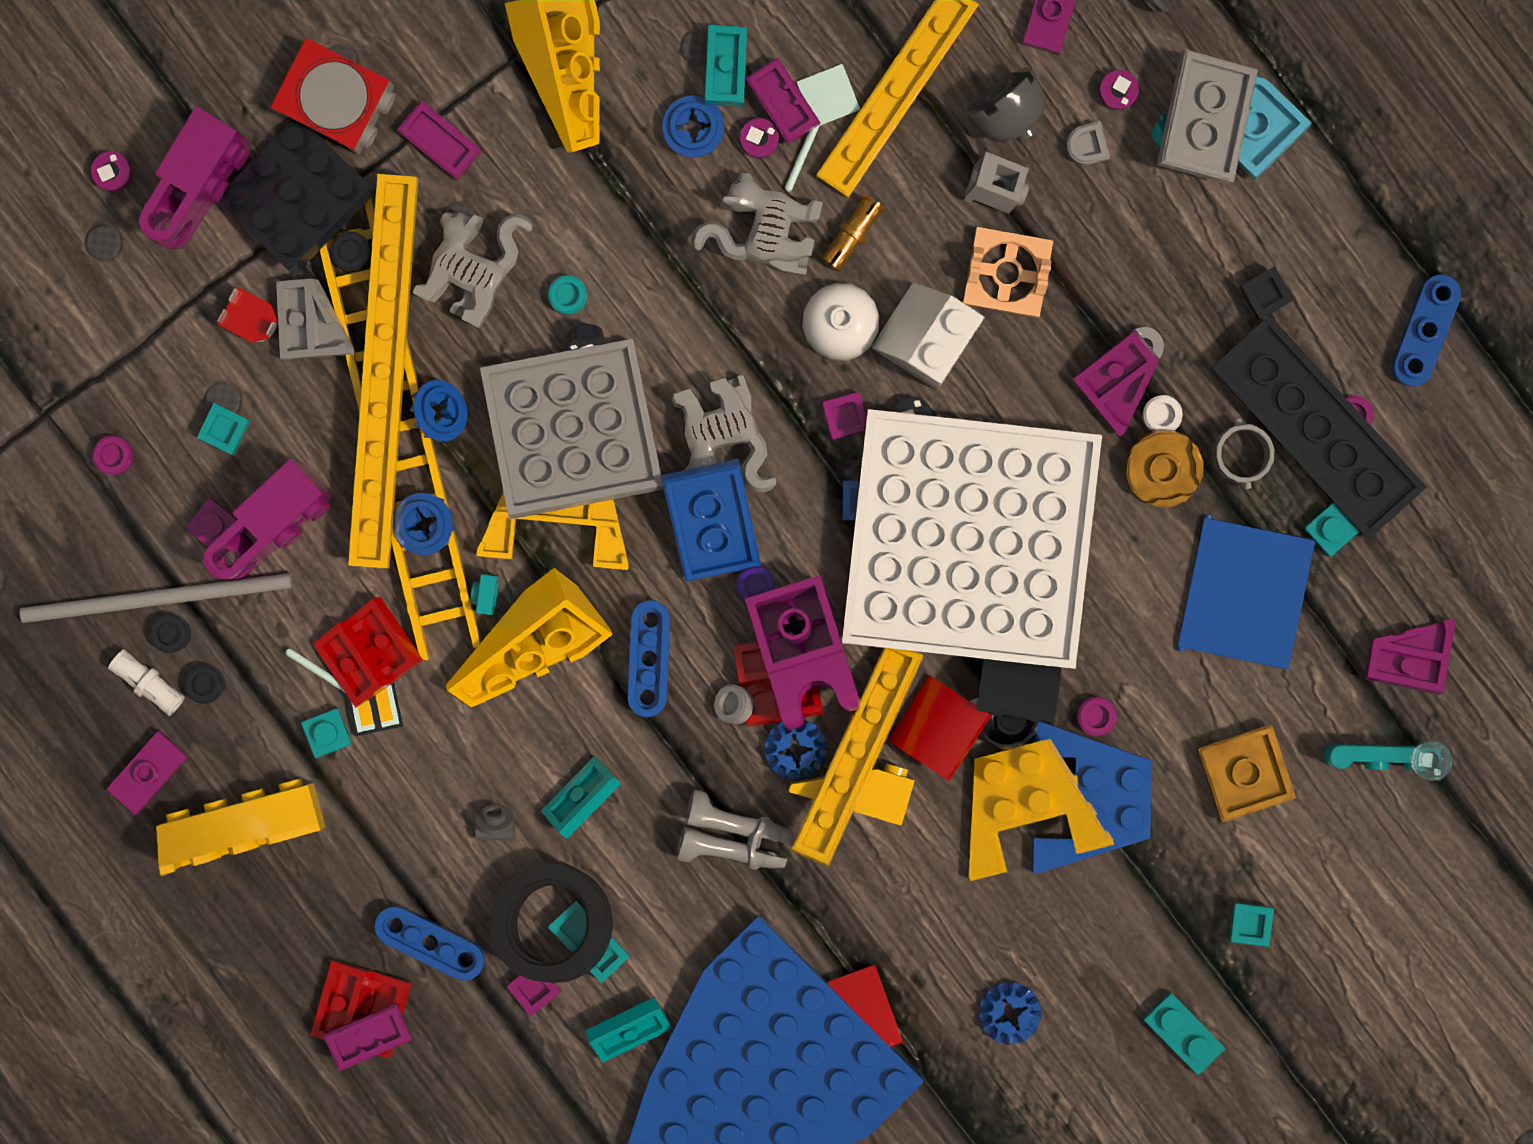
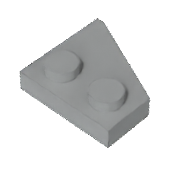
M310 278L276 282L280 359L295 360L354 355V348L318 279Z

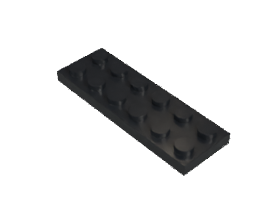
M1267 315L1210 367L1367 540L1373 537L1427 488L1270 315Z

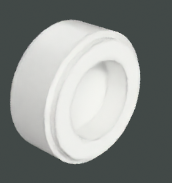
M1166 395L1156 396L1145 404L1142 411V420L1146 428L1151 432L1155 430H1176L1182 421V409L1174 398Z

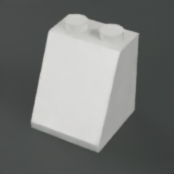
M913 282L871 348L936 390L975 333L984 316L952 295Z

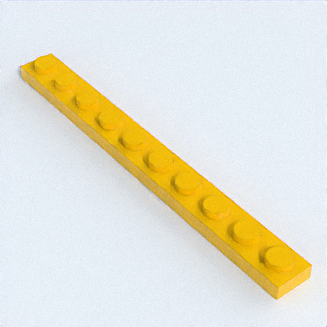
M377 174L348 566L390 567L419 180L417 177Z

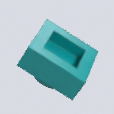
M213 403L197 438L231 455H235L251 420Z
M1334 502L1330 503L1302 528L1312 540H1315V543L1327 557H1332L1360 532Z
M481 574L480 582H473L471 604L477 605L476 613L495 615L500 576Z
M340 708L301 722L315 759L353 744Z
M1233 902L1228 940L1233 943L1269 947L1274 908L1271 906Z

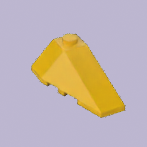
M515 0L505 3L515 46L567 153L599 144L600 98L594 92V72L600 71V58L594 57V36L600 35V20L595 0Z
M553 568L520 595L445 686L448 692L472 708L514 689L516 681L534 673H536L537 677L549 673L548 667L567 658H569L570 662L583 658L613 634L580 588L557 569Z

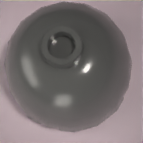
M1029 68L1013 72L1012 74L1016 79L1011 82L1004 83L1002 79L995 82L969 105L973 111H966L965 114L982 135L996 142H1007L1015 138L1018 142H1023L1038 130L1035 124L1043 115L1045 96L1038 79Z

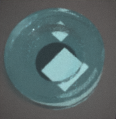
M1424 741L1413 749L1410 764L1414 773L1420 778L1436 781L1444 778L1451 770L1452 755L1445 745L1435 741Z

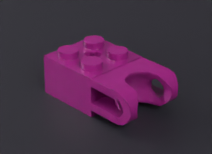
M196 106L155 173L162 179L141 212L139 226L142 232L149 239L157 241L166 248L180 249L184 247L194 235L214 202L219 203L230 185L226 181L234 168L239 170L246 162L250 150L247 149L250 142L238 131ZM171 218V220H170V222H169V226L167 227L166 230H164V229H163V228H164V225H165V224L169 221V219Z
M289 459L233 512L237 520L204 553L203 560L206 569L211 575L219 579L244 578L277 548L283 546L286 549L302 535L299 528L306 521L312 520L315 522L330 509L331 506L327 502L334 495L303 462ZM230 551L236 556V561L231 568L227 563V555Z
M820 575L745 598L783 723L788 730L799 728L803 724L804 717L801 700L806 691L814 686H826L834 690L839 704L845 711L850 712L860 708L861 703ZM793 620H798L801 625H806L805 629H801L802 633L796 636L792 632L786 633V629L792 628L790 622Z

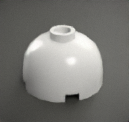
M834 283L822 287L810 297L804 309L802 328L807 342L816 353L829 359L847 361L861 356L872 346L879 332L880 316L875 302L866 291L853 284Z

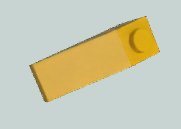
M886 763L885 769L873 767L854 812L902 825L915 782L913 778L907 777L908 769ZM825 776L790 782L788 790L790 793L814 799Z

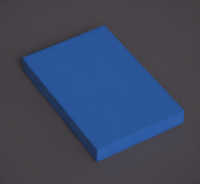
M739 459L661 475L685 582L761 566Z

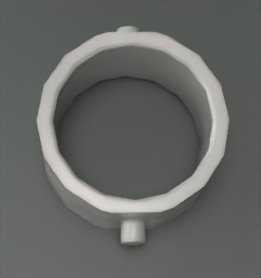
M1242 419L1234 420V427L1226 429L1217 437L1212 447V462L1215 470L1222 478L1236 484L1243 483L1244 489L1252 488L1251 481L1261 479L1270 470L1274 462L1275 449L1271 438L1264 430L1250 424L1242 425ZM1236 431H1246L1255 435L1264 449V461L1260 469L1253 476L1247 478L1238 477L1230 473L1224 466L1221 458L1222 446L1226 438Z

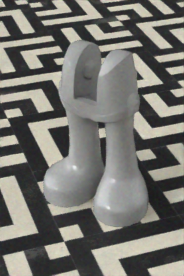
M693 789L687 808L686 824L748 837L747 844L683 827L677 847L676 860L691 862L700 855H707L746 863L749 868L755 870L760 867L785 868L787 857L772 851L760 850L759 847L762 837L775 842L792 843V831L773 823L769 817L755 819L719 810L711 805L709 797L705 792Z

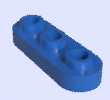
M1433 276L1427 279L1419 290L1391 365L1395 380L1403 386L1415 387L1421 385L1433 373L1461 299L1460 287L1450 276ZM1438 287H1442L1447 291L1448 296L1445 301H1440L1436 297ZM1425 323L1432 325L1434 329L1431 337H1426L1422 333V327ZM1411 359L1418 361L1420 364V370L1417 374L1410 372L1408 369V363Z
M654 600L640 603L634 609L631 616L628 703L633 712L642 717H652L659 714L667 702L671 620L668 609L662 603ZM648 612H654L659 618L658 624L655 627H648L644 623V616ZM646 651H652L657 656V661L652 666H647L642 661V655ZM642 691H653L655 701L652 704H644L640 699Z
M403 906L387 907L376 919L375 932L383 943L455 979L462 981L471 980L484 967L485 955L482 948L476 942ZM392 918H398L402 921L403 928L401 931L396 932L390 928L389 923ZM428 935L436 937L438 941L437 947L434 949L426 947L424 938ZM463 952L469 953L473 958L472 964L469 966L462 965L459 962V955Z

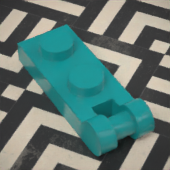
M1330 744L1323 751V759L1329 766L1339 769L1349 767L1352 762H1365V769L1388 770L1389 763H1404V770L1427 771V768L1417 766L1418 753L1434 752L1438 756L1439 764L1440 748L1411 745Z

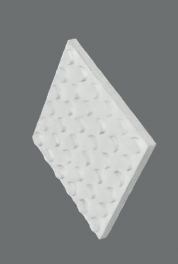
M868 409L842 643L1076 669L1102 435Z

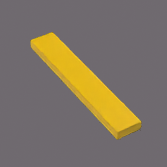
M935 0L817 173L816 177L846 198H849L978 8V3L973 0Z
M883 648L860 698V708L854 711L792 846V852L824 866H829L923 660V654L911 650Z

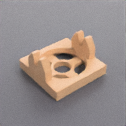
M977 227L963 303L968 306L1039 318L1043 296L1048 286L1053 240ZM1000 244H1006L1004 258L998 260L996 264L982 262L983 256L991 248ZM1019 246L1024 248L1033 257L1037 272L1022 269L1021 264L1016 260ZM1010 262L1017 267L1018 278L1014 283L1004 284L998 280L996 270L1000 264ZM980 274L992 276L994 282L999 286L997 299L991 297L983 289L979 280ZM1019 282L1035 284L1025 297L1016 301H1009L1011 288L1017 286Z

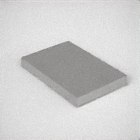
M1185 49L1182 51L1157 165L1225 184L1234 183L1258 70Z

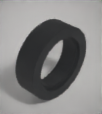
M539 864L518 872L502 887L492 908L490 929L497 953L511 970L533 981L562 983L585 975L599 963L611 940L613 917L606 894L589 875L575 868L559 864ZM561 885L571 890L583 904L587 919L586 931L581 944L571 955L556 962H543L533 957L521 943L517 928L518 915L523 903L533 892L545 886Z

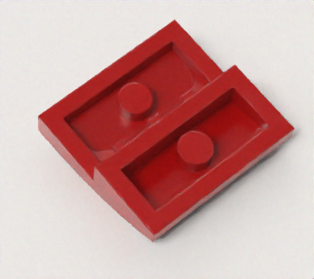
M381 596L371 599L349 619L336 624L313 644L355 708L379 694L423 661Z
M752 642L734 645L739 684L751 692L754 700L753 711L746 720V726L753 727L782 722L783 720L759 643ZM814 686L806 691L801 700L804 718L823 715L819 686Z
M929 675L888 741L950 781L992 715L988 712L977 711V705Z
M332 960L310 1036L325 1040V1033L396 1002L403 1015L412 982L364 967ZM394 1048L378 1054V1056L384 1058L391 1057Z
M875 965L828 982L890 1046L893 1047L903 1043Z

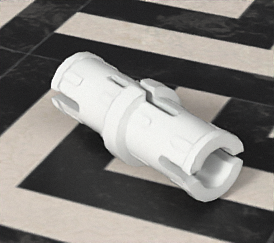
M122 649L108 666L110 671L121 677L135 689L134 693L136 695L146 697L168 716H171L185 699L183 694L173 689L159 677L160 673L154 668L148 669L125 649Z

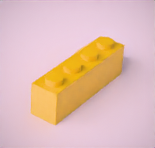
M299 778L278 784L280 792L265 795L263 788L241 794L243 802L228 805L227 800L222 799L204 804L205 812L190 816L189 809L167 814V822L156 826L160 874L164 875L174 872L185 865L191 864V866H196L221 858L222 855H235L258 848L259 845H270L325 828V823L314 782L303 785L302 779Z

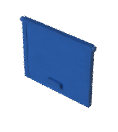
M1205 514L1177 651L1184 652L1186 648L1289 670L1315 540L1213 520L1212 515Z

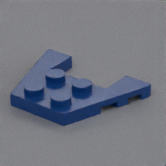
M1038 722L1039 726L1034 735V743L1051 739L1062 757H1074V774L1078 776V788L1085 800L1090 802L1095 809L1097 819L1103 829L1108 831L1113 838L1114 845L1076 854L1073 838L1032 837V872L1042 873L1149 839L1151 829L1152 761L1047 723Z

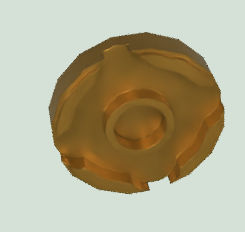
M1155 430L1143 435L1131 446L1126 458L1125 475L1131 490L1141 500L1155 507H1173L1187 501L1193 495L1192 493L1197 489V486L1200 485L1203 478L1204 462L1198 447L1186 435L1174 430Z

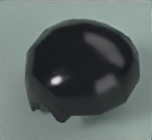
M992 715L981 733L988 743L999 749L1013 750L1024 746L1031 740L1037 731L1039 723L1021 717Z

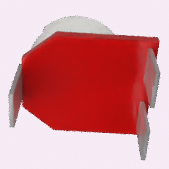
M239 287L234 288L226 309H223L217 320L218 325L250 342H263L271 337L276 330L278 321L277 313L272 305Z

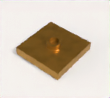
M1267 724L1196 748L1219 819L1222 823L1296 799L1272 724Z

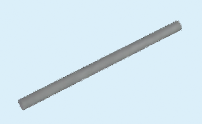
M291 573L31 606L20 608V619L22 623L289 589L293 588Z

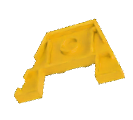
M503 491L482 542L479 544L476 555L513 559L517 519L596 526L593 567L629 569L614 499L509 520Z
M1051 739L975 759L969 862L970 881L1007 872L998 832L1065 814L1069 822L1076 854L1114 845L1113 838L1108 831L1103 829L1096 817L1095 809L1090 802L1085 800L1076 785L1075 777Z

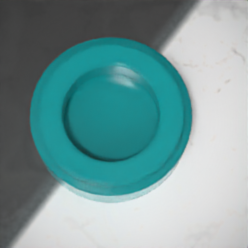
M564 275L552 282L549 287L548 298L551 306L557 312L563 315H573L584 308L588 294L585 285L580 279L571 275Z

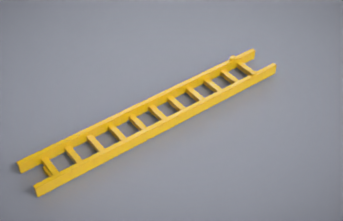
M373 197L365 203L370 229L362 231V228L350 230L361 234L367 241L373 240L375 214ZM331 238L320 249V254L334 311L353 346L348 325L367 321V310L346 315L339 288L370 280V269L336 277L330 253L331 245L335 238ZM407 339L404 367L408 380L403 381V392L410 390L412 396L420 388ZM354 350V355L345 356L360 413L362 379L358 363L364 361V351L355 353ZM416 418L401 421L400 432L419 428L414 426ZM420 428L426 454L397 461V472L428 464L435 493L432 495L444 499V503L449 508L432 438H424V432ZM402 501L394 503L393 519L395 511ZM392 527L391 543L418 652L423 661L430 659L422 626L466 615L473 648H477L482 640L473 604H471V595L455 530L451 533L448 544L454 568L411 579L404 554L406 549L397 540L394 528ZM456 578L463 606L420 616L413 588Z

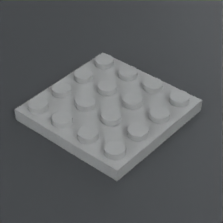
M633 339L480 368L509 520L664 490Z

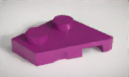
M1135 329L1075 375L1073 380L1115 432L1122 436L1160 359Z
M1449 619L1441 623L1373 639L1370 641L1364 679L1438 695L1444 693L1456 620Z

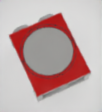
M306 38L271 108L277 114L289 120L293 119L348 147L353 153L360 155L363 147L369 149L374 142L378 132V128L374 126L381 113L386 115L389 112L396 94L392 92L394 85L390 80Z

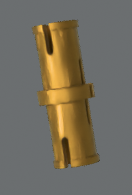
M866 194L847 222L842 221L838 227L840 230L839 234L820 257L822 261L828 264L836 253L839 252V256L831 265L838 272L842 271L843 266L859 244L863 245L867 240L865 237L866 233L885 210L877 202L867 215L866 211L875 199Z

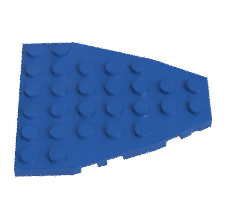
M758 914L704 968L649 1078L628 1144H854L870 1136L924 1082V1078Z

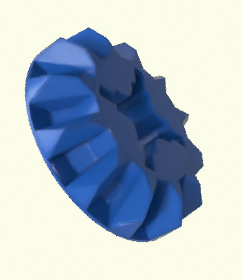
M690 95L682 97L672 103L664 115L662 124L664 138L668 146L680 156L696 159L711 154L723 138L724 119L722 113L716 105H704V97ZM691 111H694L699 124L711 125V127H705L704 130L698 131L696 143H693L689 131L676 129L677 127L689 124Z
M432 380L422 384L421 388L412 395L415 400L414 405L409 410L414 412L416 418L414 426L421 428L424 432V438H432L437 443L455 439L462 433L467 422V407L462 394L455 386L443 380ZM440 403L439 412L443 417L435 420V411L431 406Z
M430 493L410 495L399 504L395 511L393 519L395 536L399 543L411 553L417 555L437 553L449 544L451 533L455 529L452 521L453 512L444 503V499ZM422 513L425 518L432 517L437 519L434 521V524L429 526V535L426 530H412V527L417 526V523L421 521L420 514Z
M805 719L799 728L788 730L783 721L770 731L765 743V756L770 768L784 779L801 781L804 778L815 775L824 764L827 754V744L823 733L815 724ZM792 734H796V740L799 741L800 746L813 747V749H807L806 752L801 753L800 765H796L792 754L779 753V751H784V749L791 747Z
M1005 982L991 988L983 997L979 1009L980 1022L985 1032L993 1040L1006 1045L1025 1042L1031 1035L1037 1032L1040 1019L1042 1018L1040 1003L1036 995L1028 987L1015 982ZM1003 999H1006L1007 1003L1013 1008L1026 1006V1008L1021 1010L1022 1012L1017 1014L1018 1028H1015L1014 1024H1011L1008 1019L995 1022L1005 1013Z

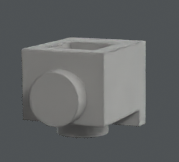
M985 152L973 167L964 200L968 202L976 200L1009 214L1016 205L1022 206L1026 199L1029 184L1025 183L1029 168Z

